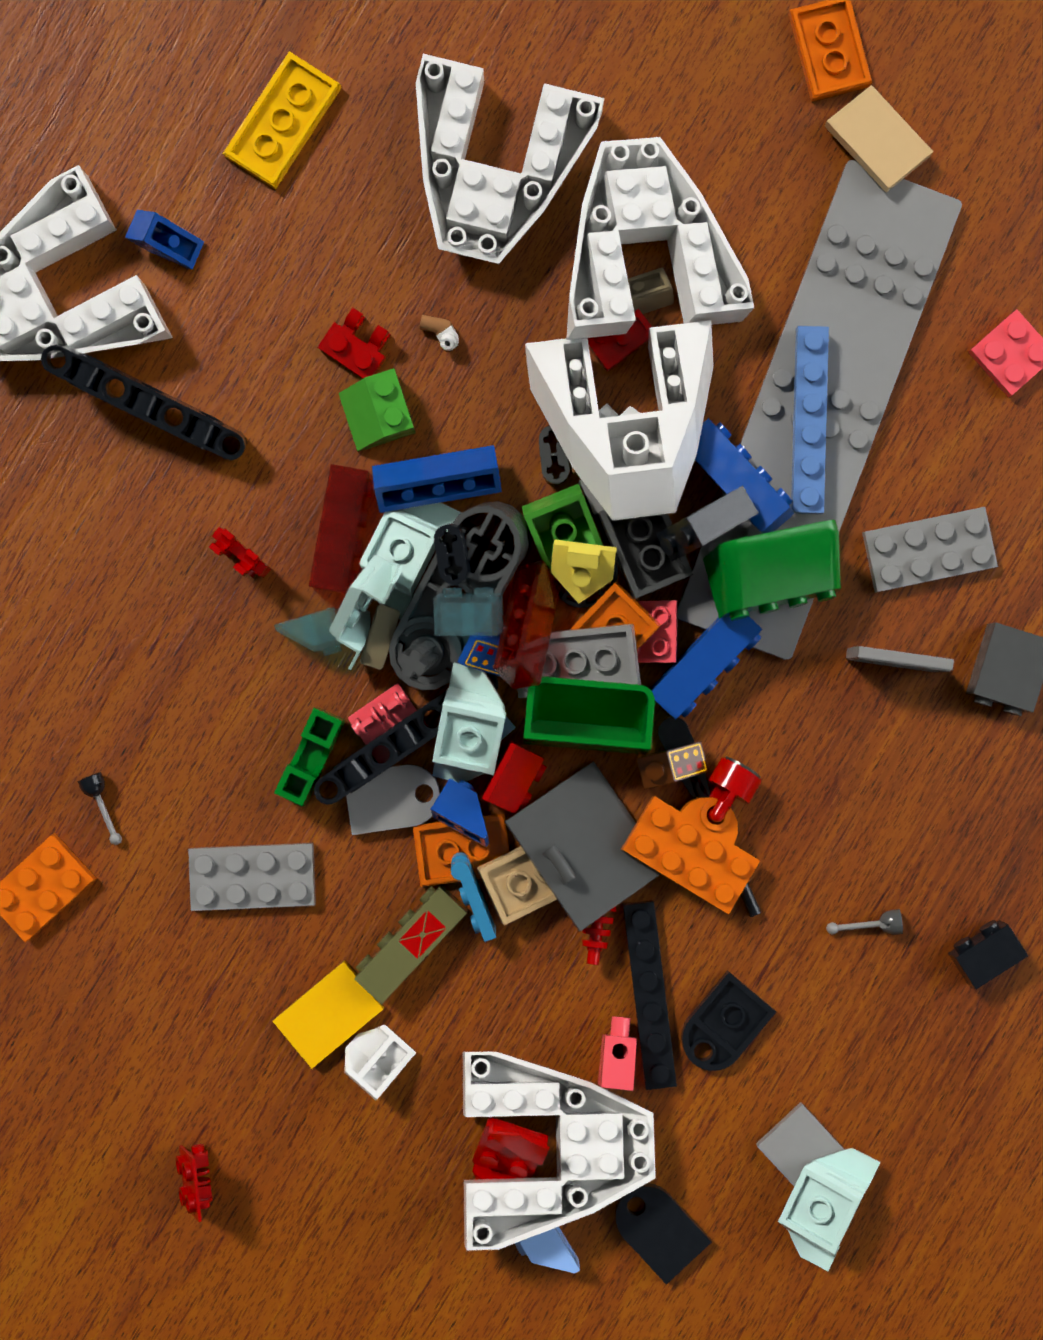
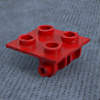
M204 1144L191 1146L192 1151H188L183 1145H179L180 1155L176 1156L175 1161L177 1173L182 1175L183 1186L179 1187L181 1206L186 1207L188 1214L191 1213L198 1222H202L201 1209L209 1208L210 1202L213 1200L210 1177L197 1178L198 1176L210 1173L209 1168H202L209 1166L208 1150L204 1149Z

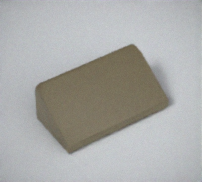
M663 267L628 278L634 311L639 309L644 314L674 303L673 288Z
M383 604L377 605L360 658V664L379 670L383 668L400 616L399 610Z

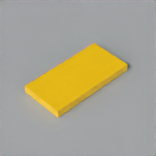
M289 51L222 153L223 156L276 190L340 92L341 84Z

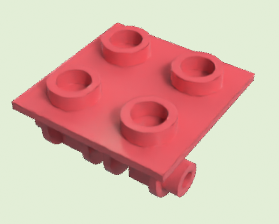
M677 600L637 601L661 625L637 650L638 663H677Z
M397 683L349 716L348 720L352 724L351 727L354 732L361 737L366 745L417 710L399 683ZM378 745L372 750V755L378 763H383L389 758V750L386 746Z

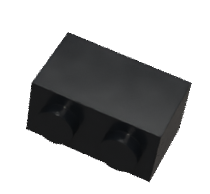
M996 920L987 922L980 927V933L971 939L970 937H965L953 945L954 949L948 953L967 984L974 989H978L1028 957L1009 924L999 920L996 922Z

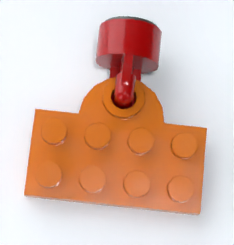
M721 757L708 779L715 786L709 797L695 798L687 802L678 811L659 798L652 796L621 850L729 915L760 862L757 858L734 845L738 835V821L731 806L735 799L749 804L762 782L761 776L730 757Z

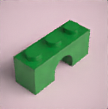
M319 707L313 708L301 734L302 739L291 762L286 766L274 794L300 806L308 803L316 782L319 780L346 722L345 719Z

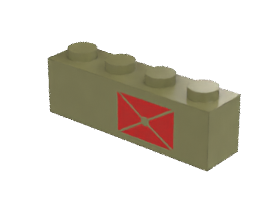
M442 884L437 889L431 886L419 899L423 904L415 912L409 909L398 921L401 925L399 930L394 935L389 931L377 944L380 950L373 957L367 954L355 967L359 972L354 979L381 1005L467 914L468 909Z

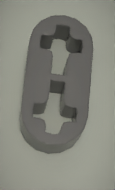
M547 426L539 435L542 476L547 483L560 485L569 476V460L559 442L556 444V453H551L550 444L544 443L543 439H547L549 433L553 432L551 427ZM551 458H557L558 467L564 468L565 472H561L558 479H554L553 474H547V470L552 467Z

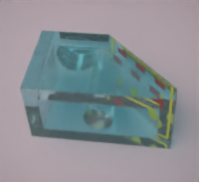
M335 607L274 625L277 632L314 652L323 651L324 656L342 651L341 646L343 644L335 639L336 637L329 631L338 612V609Z

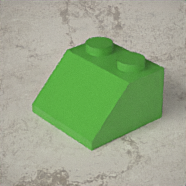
M394 368L365 377L338 393L357 452L416 433Z
M579 484L521 506L524 518L546 571L551 570L554 540L603 546Z

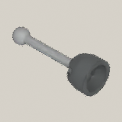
M900 909L884 912L879 921L841 925L831 922L827 925L826 930L829 934L834 935L838 931L880 927L887 934L898 935L903 934V922Z

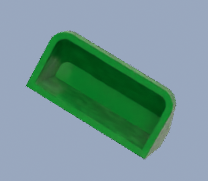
M826 520L730 540L718 545L703 558L719 619L730 616L731 621H736L749 617V612L759 610L761 615L779 610L778 606L788 604L789 608H795L807 604V599L817 598L818 602H823L835 598L836 592L841 590L840 545L836 520Z
M538 677L528 687L523 744L646 755L652 746L654 694L648 687L643 685Z

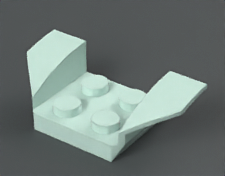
M443 503L384 512L359 562L363 570L373 556L377 555L391 564L402 566L401 573L384 604L399 610V619H402L435 551L434 534L440 526L453 523L458 515L461 514V512Z
M377 555L373 556L349 587L329 629L338 642L356 652L348 668L349 670L355 665L367 640L371 620L370 612L367 610L373 599L383 605L385 604L402 570V566L391 564Z
M453 663L449 688L442 706L432 760L435 763L434 777L446 780L451 778L459 782V780L469 781L482 774L494 775L507 713L504 710V703L484 671Z
M849 1148L812 1160L811 1163H807L803 1167L778 1220L788 1230L801 1258L829 1271L855 1212L880 1165L879 1161L854 1148Z

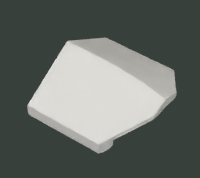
M382 1025L357 1034L345 1048L344 1073L376 1101L416 1052L386 1025Z

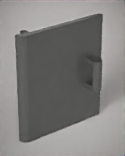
M594 761L505 821V824L579 932L661 874L621 850L636 822Z

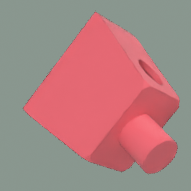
M612 1016L610 1035L603 1034L598 1075V1085L601 1088L633 1091L637 1038L629 1037L630 1018ZM616 1044L624 1046L623 1054L619 1057L613 1056V1048Z

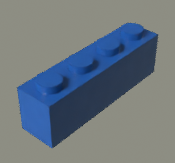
M708 418L702 425L698 452L695 457L696 463L725 494L744 486L758 511V514L748 520L761 534L776 531L795 514L789 506L793 503V500L782 488L776 491L769 484L773 479L761 466L757 469L749 462L752 456L741 444L735 447L728 440L732 435L721 422L715 426Z
M494 445L372 466L374 491L380 513L502 492Z
M730 616L720 619L718 617L677 659V663H674L653 684L650 690L654 694L655 701L675 720L680 715L685 718L697 705L694 700L701 693L707 695L717 685L716 677L723 670L728 673L736 666L740 660L737 656L744 648L750 650L761 639L759 633L763 629L750 617L731 621Z

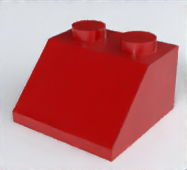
M511 741L482 799L516 814L519 808L522 810L526 808L532 797V793L528 792V789L533 780L539 783L547 766L542 764L544 757Z

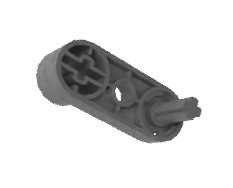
M499 501L484 502L459 514L453 523L460 526L464 534H467L466 545L470 548L468 551L470 574L466 580L456 584V586L463 588L467 593L468 603L464 609L455 608L449 603L447 591L452 585L446 583L441 578L435 554L392 636L389 647L390 663L397 676L407 685L420 690L438 689L449 683L453 663H458L457 661L470 635L485 629L516 569L526 558L531 544L530 530L524 516L511 505ZM476 513H488L481 525L476 526L469 522ZM499 518H501L502 522L491 541L496 546L486 551L482 560L478 563L477 559L487 542V539L482 536L493 531ZM448 530L442 540L449 543L450 552H453L452 542L457 540L456 534H450ZM510 530L512 531V533H513V535H514V545H515V547H513V548H511V549H510V547H511V545H512L513 537L508 534ZM501 555L510 561L504 568H490L493 561ZM451 556L452 566L448 567L447 571L448 573H454L455 578H458V574L463 569L462 566H456L454 556Z

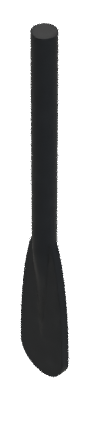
M673 717L665 719L658 728V736L665 750L695 743L687 723L679 717L676 720ZM706 773L681 780L694 799L710 796ZM747 883L740 896L749 916L753 917L760 914L761 910L749 883Z

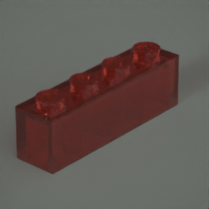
M335 464L330 466L309 587L313 589L346 594L357 578L358 571L353 570L355 558L360 559L362 554L363 540H359L360 529L366 528L369 510L364 509L366 497H372L374 488L373 479H370L368 470Z
M543 560L518 566L513 580L493 668L513 689L541 684L561 583L554 577L551 569Z

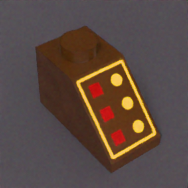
M702 741L642 755L637 758L644 789L673 783L709 771Z

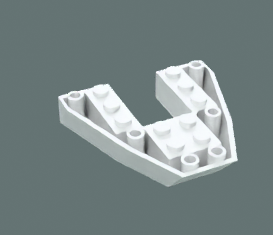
M423 54L416 80V96L423 183L438 249L499 264L545 211L598 127L603 112L604 98L544 83L522 173H517L465 160L484 86V68Z
M661 137L602 141L600 143L582 203L569 294L566 340L626 334L636 321L621 247L622 244L667 240L683 323L711 320V325L742 322L754 309L749 279L702 193Z
M79 165L51 179L0 232V361L41 360V355L45 348L59 344L66 345L78 352L88 353L173 338L146 285L137 275L61 315H57L36 272L116 231L89 176ZM55 350L51 354V358L64 356L59 350Z
M711 320L649 328L648 350L659 411L600 418L588 338L566 340L565 338L525 343L530 390L572 468L612 521L676 513L698 452L714 367Z
M463 1052V1116L556 1115L557 1177L464 1180V1246L466 1250L502 1249L593 1214L655 1179L653 1112L592 1082L499 1052Z

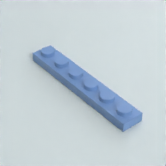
M797 326L791 492V499L793 500L791 508L795 514L824 513L829 327Z

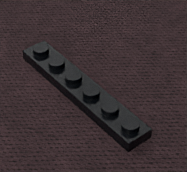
M654 901L623 904L645 1088L646 1090L677 1087Z

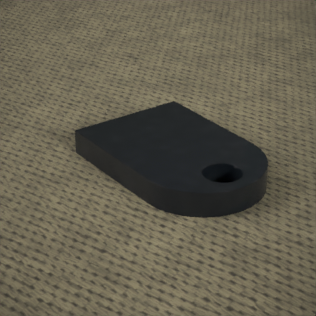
M727 970L685 1021L681 1033L683 1049L689 1060L699 1068L709 1071L725 1069L741 1056L775 1015L776 1010ZM705 1042L711 1046V1053L708 1057L698 1058L695 1056L694 1049L697 1044Z
M646 1183L623 1196L617 1202L615 1218L621 1236L666 1285L712 1243L711 1238L677 1201L658 1185ZM633 1197H639L644 1200L645 1205L642 1210L633 1212L627 1207L628 1201Z

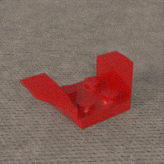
M488 1117L472 1159L474 1163L472 1172L476 1180L532 1178L537 1165L543 1164L550 1147L547 1146L548 1135L494 1117Z

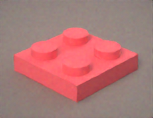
M1017 309L968 351L1008 398L1043 369V338Z

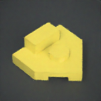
M554 540L551 573L579 604L613 580L617 547Z

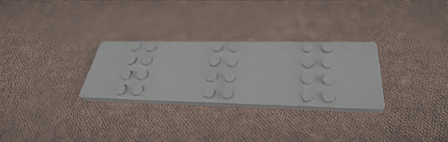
M855 160L848 161L843 169L740 442L752 456L749 460L755 469L761 466L773 479L769 484L776 491L782 488L791 498L797 326L829 327L824 513L794 514L776 531L826 520H836L838 531H840L962 207L961 201L905 179H902L886 193ZM722 491L719 498L726 494ZM749 520L700 547L692 569L693 575L688 579L677 608L678 620L706 630L718 618L703 558L724 542L761 534ZM814 598L807 599V604L795 608H789L788 604L778 606L779 610L761 615L759 610L749 612V617L763 629L759 633L761 639L753 648L783 660L790 659L793 656Z

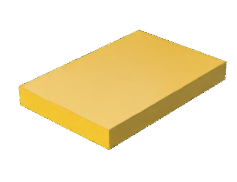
M345 960L273 1020V1023L311 1069L384 1009V1006L354 979L357 974Z

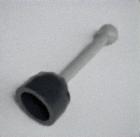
M98 772L77 781L85 795L95 797L110 833V843L113 845L120 844L122 836L116 833L100 795L105 787L102 773Z

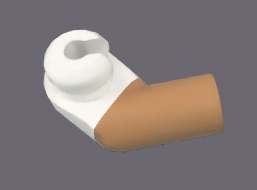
M422 315L420 330L435 333L442 349L451 351L458 346L459 336L449 320Z

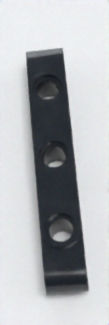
M62 344L49 346L42 352L41 363L49 373L180 439L229 460L239 458L246 450V438L240 431L90 355L78 352ZM55 350L61 351L65 356L66 361L62 368L54 366L51 362V354ZM113 379L120 380L124 385L125 391L120 397L114 396L110 392L109 385ZM170 408H176L181 411L183 415L181 424L174 425L168 421L167 411ZM229 436L237 438L240 442V450L234 453L228 452L224 447V439Z
M485 672L497 691L498 679L496 675ZM447 690L334 766L330 772L316 782L314 787L316 798L324 804H333L437 736L439 725L435 728L427 727L424 723V715L427 711L435 710L441 717ZM383 745L388 748L389 758L386 762L377 763L372 759V750L376 746ZM325 781H332L337 785L338 792L332 798L323 797L319 791L320 785Z

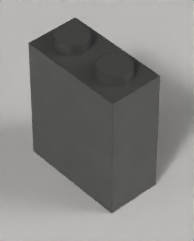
M996 622L987 624L966 694L974 696L973 702L988 707H992L993 703L1004 706L1003 711L1012 715L1022 716L1023 712L1034 713L1043 684V637Z

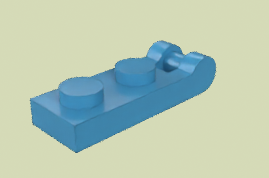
M456 853L451 859V875L462 883L463 887L459 888L464 905H470L474 915L470 916L473 929L476 934L481 932L484 942L495 939L496 926L470 859L465 853Z

